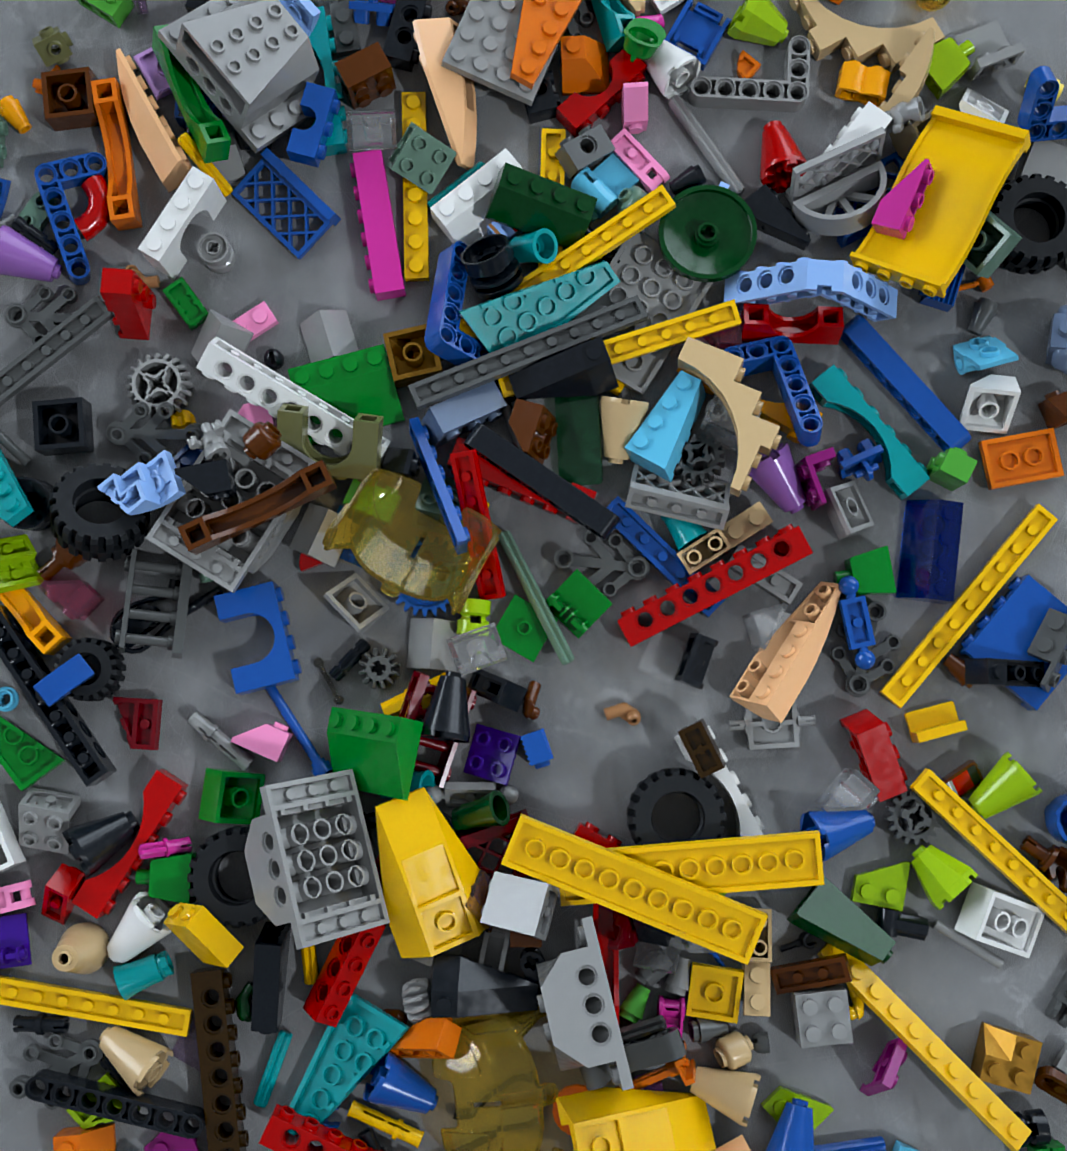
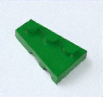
M0 716V763L20 791H25L66 761Z

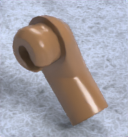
M128 265L125 268L134 270L150 289L160 287L158 275L145 277L135 265Z
M625 702L603 709L607 721L620 717L632 726L638 725L641 721L640 712Z

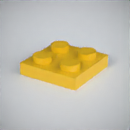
M692 962L686 1016L737 1024L744 970Z

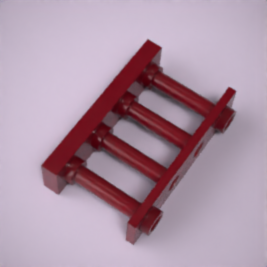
M414 670L398 717L412 720L424 718L427 709H423L422 705H420L423 695H433L436 688L435 685L430 684V676ZM466 687L469 714L476 704V691ZM420 737L419 745L441 751L442 753L437 766L416 760L414 770L432 771L436 785L443 788L445 782H448L451 777V764L459 743Z

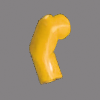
M848 987L853 1006H849L850 1020L857 1018L860 1020L864 1016V1002Z

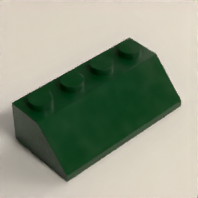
M505 162L498 173L485 218L526 234L547 228L556 236L558 246L567 249L584 237L591 222L598 198Z

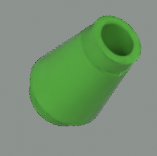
M637 983L620 1005L619 1015L632 1023H637L639 1019L642 1020L651 990Z

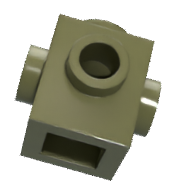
M51 26L45 27L38 32L39 36L32 39L33 45L46 67L55 63L61 65L70 59L69 56L73 54L70 48L73 43L66 31L61 33L58 26L54 28Z

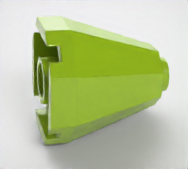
M745 0L742 6L740 5L728 27L727 34L737 40L774 47L778 42L782 44L789 33V30L786 29L788 22L771 0Z
M922 844L911 854L914 857L911 864L929 902L936 910H941L946 901L951 902L971 884L972 879L978 876L971 867L932 845L926 848Z

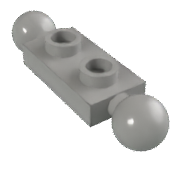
M445 782V789H441L437 785L434 788L428 786L425 789L432 796L435 804L441 799H445V806L460 807L462 804L472 802L496 790V782ZM504 785L498 790L504 794L509 805L514 804L518 800L519 793L513 785Z

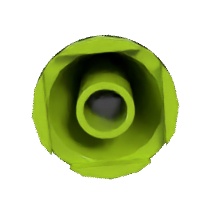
M1008 751L1002 755L968 798L971 803L969 806L984 819L992 817L1043 792L1040 787L1033 788L1037 783L1014 759L1009 761L1012 755Z

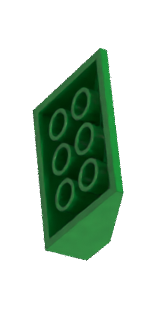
M384 344L288 369L290 381L355 419L358 413L384 416L383 427L405 421ZM310 416L313 423L321 424L318 417ZM332 429L335 436L343 437L340 430ZM308 435L312 445L318 444L312 439V436Z
M332 707L327 727L332 771L338 772L353 769L359 791L408 801L424 722L398 716Z

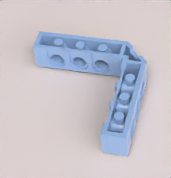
M801 257L796 262H778L776 266L772 267L760 266L749 272L739 271L725 279L724 302L735 299L738 311H742L744 303L770 305L801 298L822 296L828 300L838 302L841 306H846L854 310L855 313H860L874 322L895 319L897 315L898 290L888 285L887 282L876 279L874 275L863 272L861 268L848 264V261L845 260L830 261Z

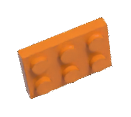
M1054 428L983 440L978 443L988 490L1064 476Z

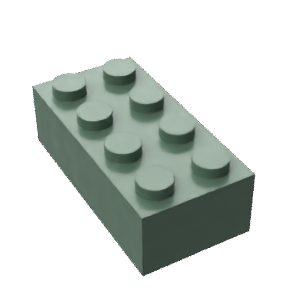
M990 211L963 264L977 276L989 278L1022 237Z

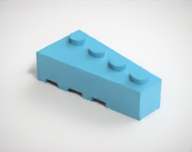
M682 370L679 372L625 446L631 462L672 482L673 472L676 465L680 462L685 442L689 440L692 425L696 422L706 398V392L701 379Z

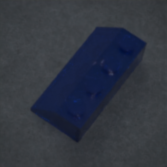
M939 499L906 500L895 598L938 604L954 602L964 503Z

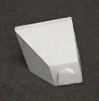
M970 88L966 89L959 103L960 112L1000 123H1005L1009 113L1005 108Z
M990 374L970 384L959 422L967 430L1007 434L1021 395L1016 377Z

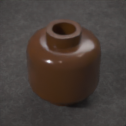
M268 421L266 423L257 422L243 435V443L245 445L243 450L252 459L267 460L281 447L280 438L282 435L272 423Z

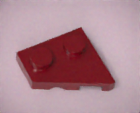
M113 697L114 705H118L122 716L120 722L127 733L126 738L130 749L158 750L163 700Z
M619 913L614 924L616 927H619L616 941L609 940L607 947L613 950L634 947L635 943L638 942L633 919Z

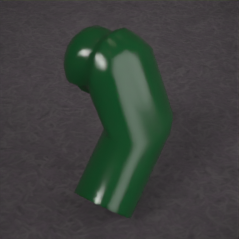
M251 981L246 983L235 1000L237 1017L245 1022H251L252 1017L250 1000L253 995V982Z

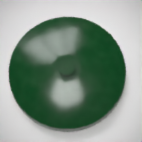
M716 185L694 186L680 192L673 198L676 208L661 217L658 228V243L666 262L680 275L698 282H717L739 272L749 261L757 240V224L748 204L735 192Z

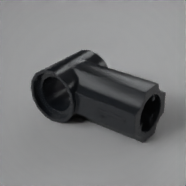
M878 906L875 923L890 937H897L898 935L925 941L929 931L927 918L904 914L898 910Z

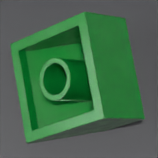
M206 768L198 819L213 823L250 825L252 819L260 816L262 803L260 787L264 786L266 774Z

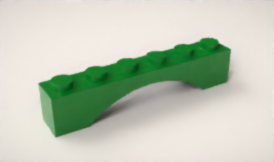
M169 24L153 26L152 49L204 164L228 160L231 138L223 121L211 111L201 93L199 85L158 37V31Z

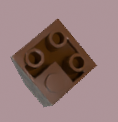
M516 399L509 424L523 452L543 465L544 460L550 454L552 437L558 431V420L544 405Z

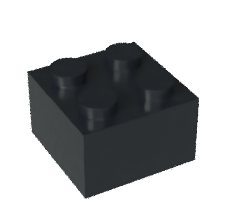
M83 397L32 401L34 449L36 452L44 456L94 452L92 405Z

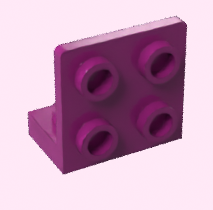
M833 447L805 456L796 464L800 482L805 491V504L807 507L810 506L812 511L827 503L816 473L825 470V467L831 465L830 461L836 457Z

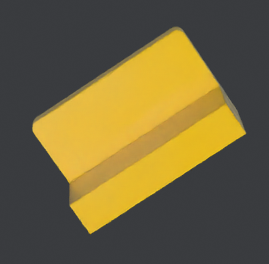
M953 701L904 714L913 743H921L968 730L966 721L958 719Z

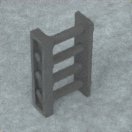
M132 549L131 556H126L124 571H129L122 627L121 630L116 629L114 645H119V653H124L125 645L129 643L167 647V650H172L171 658L182 659L192 567L184 562L169 564L137 560V549ZM135 570L176 574V577H181L180 586H175V588L134 584ZM132 594L173 598V601H178L177 611L172 610V613L132 609L130 608ZM129 618L168 622L170 625L175 626L174 635L161 637L127 633Z

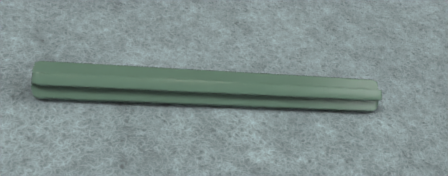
M509 530L501 532L498 535V541L561 664L567 665L573 662L574 655Z

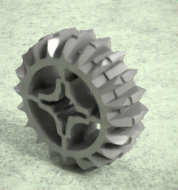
M156 352L154 359L150 354H146V362L137 359L140 366L138 368L131 366L134 374L126 375L127 379L132 382L125 385V388L131 391L127 394V398L133 400L131 405L134 406L138 402L147 403L150 409L147 416L152 418L157 413V408L162 404L154 403L159 402L163 397H169L170 399L165 402L171 403L178 413L182 412L179 406L181 404L187 406L189 403L185 400V397H192L193 395L187 390L194 387V384L188 381L192 378V374L186 372L188 367L185 364H180L181 361L177 357L172 359V356L168 353L162 357L160 353ZM161 369V371L158 374H150L155 370ZM174 374L177 377L176 391L171 388ZM144 381H146L148 384L147 391L145 392L147 395L145 396V398L142 393V386ZM152 381H154L157 384H163L167 391L163 388H156V385L153 384ZM138 406L137 408H139V412L141 414H144V408ZM162 407L163 413H170L167 407Z

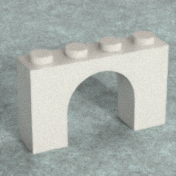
M192 166L138 247V250L156 270L173 280L176 279L188 261L180 250V243L189 222L199 212L214 221L227 202L214 178Z

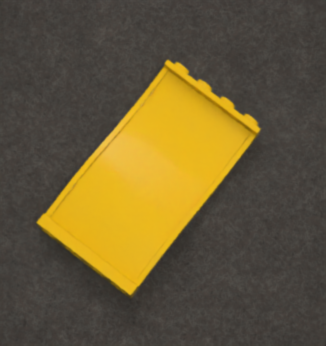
M935 105L931 112L932 117L911 148L892 186L893 189L922 161L929 159L934 170V178L932 183L927 185L925 189L924 202L920 209L917 208L912 230L907 232L903 240L876 233L872 226L856 252L852 251L849 256L854 267L861 268L865 273L874 274L883 281L892 280L906 289L915 288L921 290L929 297L938 296L944 298L946 296V289L967 258L1004 182L1021 155L1027 153L1031 146L1029 130Z

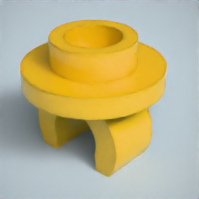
M182 410L180 413L176 411L170 416L173 429H185L187 425L196 423L195 416L188 410Z

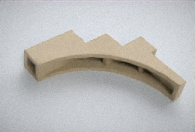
M789 0L791 8L799 14L803 28L808 31L806 38L810 41V55L814 57L815 61L841 48L845 61L857 60L863 63L877 55L880 65L892 74L900 69L899 63L907 52L911 54L916 47L914 44L915 40L922 31L926 32L930 26L934 28V44L943 41L945 38L933 17L917 24L899 28H876L859 25L841 18L825 8L818 0Z
M687 337L678 357V367L701 379L720 399L731 418L737 438L738 460L730 486V494L739 497L742 490H748L752 481V477L749 474L752 467L757 469L763 456L762 454L769 456L772 449L777 450L782 436L778 435L780 426L756 417L759 416L764 404L761 401L762 392L740 384L746 371L743 368L744 358Z

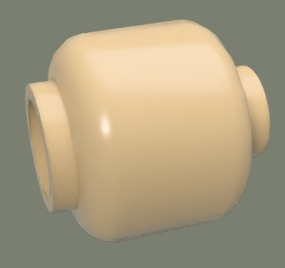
M732 1031L716 1040L713 1053L716 1061L722 1068L726 1067L728 1070L734 1071L751 1061V1050L754 1047L747 1035L743 1036L738 1031Z

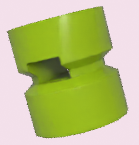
M460 598L458 613L461 615V618L457 620L456 634L489 636V622L486 620V617L490 616L491 601ZM470 617H478L477 623H471Z

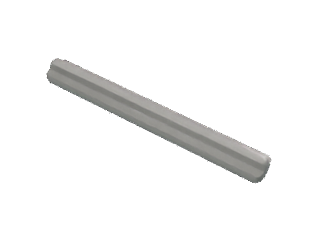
M679 95L671 98L668 103L669 107L722 182L730 185L729 190L741 195L745 187Z

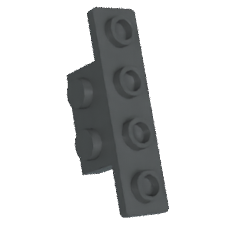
M1049 608L1027 651L1028 655L1050 664L1040 683L1042 690L1049 693L1051 687L1055 688L1061 677L1059 671L1062 665H1067V614Z

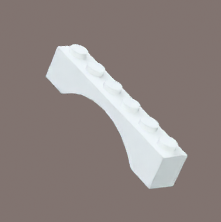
M708 725L707 727H708V729H709V731H710V733H711L713 739H716V737H715V735H714L712 729H711L710 726ZM675 736L674 739L685 759L692 762L680 736ZM719 748V751L724 761L727 762L728 759L721 748ZM725 766V768L712 773L711 775L721 784L732 804L736 819V837L763 835L762 830L765 827L758 815L754 817L749 808L752 807V803L747 794H741L737 787L740 781L733 770L729 772L727 766Z

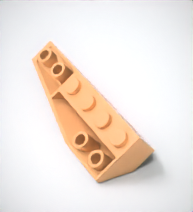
M449 17L414 20L412 22L414 27L413 37L418 45L419 61L427 77L450 146L457 153L454 161L458 166L469 170L474 166L477 138V109L474 81L441 66L459 23Z
M119 48L116 50L118 76L130 122L167 191L171 192L180 186L192 168L191 163L182 147L178 144L177 138L164 115L159 117L156 110L159 109V106L152 95L147 96L144 91L148 89L141 75H135L133 70L137 69L131 56L127 55L125 57Z
M821 581L753 657L729 696L733 701L763 719L779 723L783 722L807 682L828 636L841 594L838 583Z

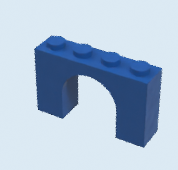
M270 581L236 590L235 593L228 592L214 596L219 621L228 623L251 616H259L267 619L274 630L273 648L264 659L256 663L230 669L236 694L245 695L300 680L299 674L302 673L299 659L294 657L293 649H296V643L293 635H289L287 625H290V618L287 610L283 611L281 601H285L281 586L278 587L275 582Z

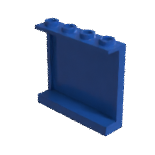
M1030 575L1017 576L1007 586L1009 591L1005 596L1001 595L992 604L994 609L989 615L985 614L977 622L976 626L978 628L973 635L970 633L962 640L961 645L963 647L959 650V654H966L971 659L994 658L1044 662L1028 655L1027 651L1049 608L1067 614V606ZM1044 662V675L1050 665L1047 662ZM1062 665L1059 671L1061 677L1058 684L1067 674V665ZM1005 686L1022 700L1021 705L1028 711H1037L1055 689L1051 687L1049 693H1047L1041 687Z

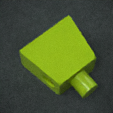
M949 37L934 44L932 63L925 84L937 100L967 72L971 64L967 57L975 52V47L971 41L966 40L958 46L953 38Z

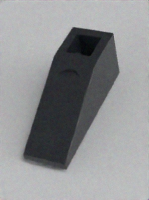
M764 184L744 199L754 214L757 230L801 250H805L811 241L809 232L795 221L793 212L788 207L785 208L782 205L774 189H769Z
M994 658L965 659V684L1041 687L1040 683L1044 677V662Z

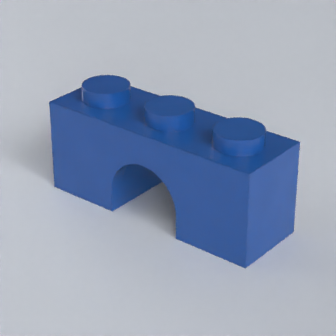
M310 82L306 83L300 106L305 116L312 117L316 121L309 129H292L286 149L291 161L318 168L320 161L325 159L327 153V146L325 144L327 138L332 136L334 114L338 115L341 105L335 89Z

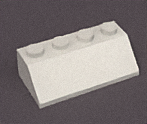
M506 148L430 207L432 219L453 244L461 241L469 246L474 241L487 235V225L493 221L485 218L499 171L505 162L523 169Z

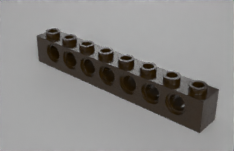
M219 966L196 969L190 973L208 1151H225L226 1149L246 1151V1147L249 1145L248 1130H244L243 1120L246 1119L245 1103H241L240 1093H243V1079L238 1076L241 1057L239 1050L236 1051L235 1047L238 1029L237 1025L233 1024L232 1014L235 1013L234 998H230L229 990L232 987V974L227 971V968ZM210 989H214L219 993L218 1001H214L209 997ZM212 1016L220 1017L222 1020L221 1027L213 1025L211 1021ZM215 1042H220L224 1045V1053H219L215 1050ZM217 1069L225 1070L228 1078H219ZM221 1095L227 1096L230 1099L229 1106H225L220 1102ZM222 1123H230L233 1127V1132L225 1131Z

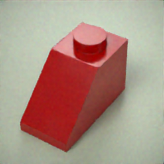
M62 863L45 885L41 914L64 925L75 905L71 901L84 883L85 873L76 867H70Z

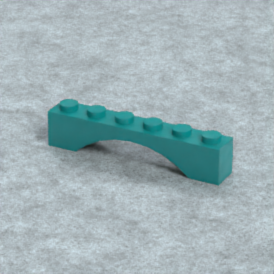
M591 0L606 52H620L623 49L624 29L631 20L635 19V14L627 10L620 0Z
M320 6L317 8L321 13L309 39L315 58L320 63L324 72L325 87L335 89L340 100L344 96L342 85L337 83L336 79L338 74L334 63L338 62V60L334 61L333 53H337L335 39L330 38L329 31L333 30L331 15L326 16L324 6ZM340 105L338 115L334 114L332 121L334 123L333 133L331 137L327 138L325 144L327 146L326 156L348 153L346 144L351 142L348 128L344 129L343 121H347L345 106Z
M833 364L809 384L813 397L822 407L844 413L859 422L869 432L876 444H881L884 449L881 455L885 468V482L900 500L907 498L930 479L927 474V468L912 457L910 448L906 444L900 443L895 437L894 429L890 425L883 423L879 418L880 414L877 409L866 403L860 389L855 386L853 387L847 380V374Z

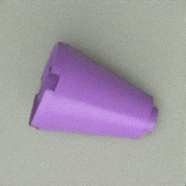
M6 225L0 227V275L52 282L54 278L59 279L63 266L59 265L60 260L11 227Z
M787 442L785 444L781 443L777 450H771L769 456L762 454L763 456L757 469L752 467L749 476L784 512L790 511L791 514H794L804 508L803 503L806 501L790 446Z

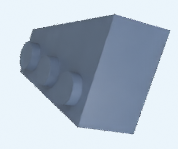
M492 381L429 407L421 421V425H426L429 433L428 442L430 445H434L436 449L468 431L471 432L478 422L483 424L487 421L493 422L503 416L502 412L506 408L507 403L495 382Z

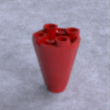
M774 120L768 122L763 127L760 180L763 185L766 184L769 189H774L779 194L785 192L791 186L792 168L807 161L786 127L782 125V122Z

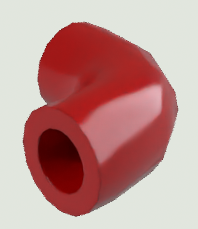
M101 174L88 178L81 185L88 199V206L84 213L74 219V222L87 241L98 235L106 227L110 219L107 203L108 184Z

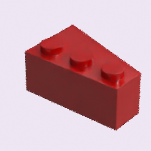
M103 268L100 294L107 310L114 312L115 317H113L112 321L114 325L120 326L119 337L123 339L149 340L152 309L156 308V295L134 270Z
M867 708L840 719L841 726L850 732L852 741H849L851 749H856L860 761L858 765L870 793L879 802H882L908 791L905 784L908 778L904 769L899 766L897 759L900 758V754L896 746L891 743L892 731L888 723L881 721Z

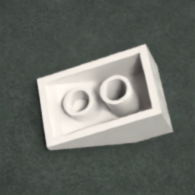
M971 882L954 930L982 943L1029 958L1045 913L1037 906Z

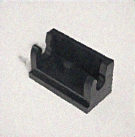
M690 633L674 680L697 689H703L704 684L702 682L714 647L718 645L719 641L699 633Z

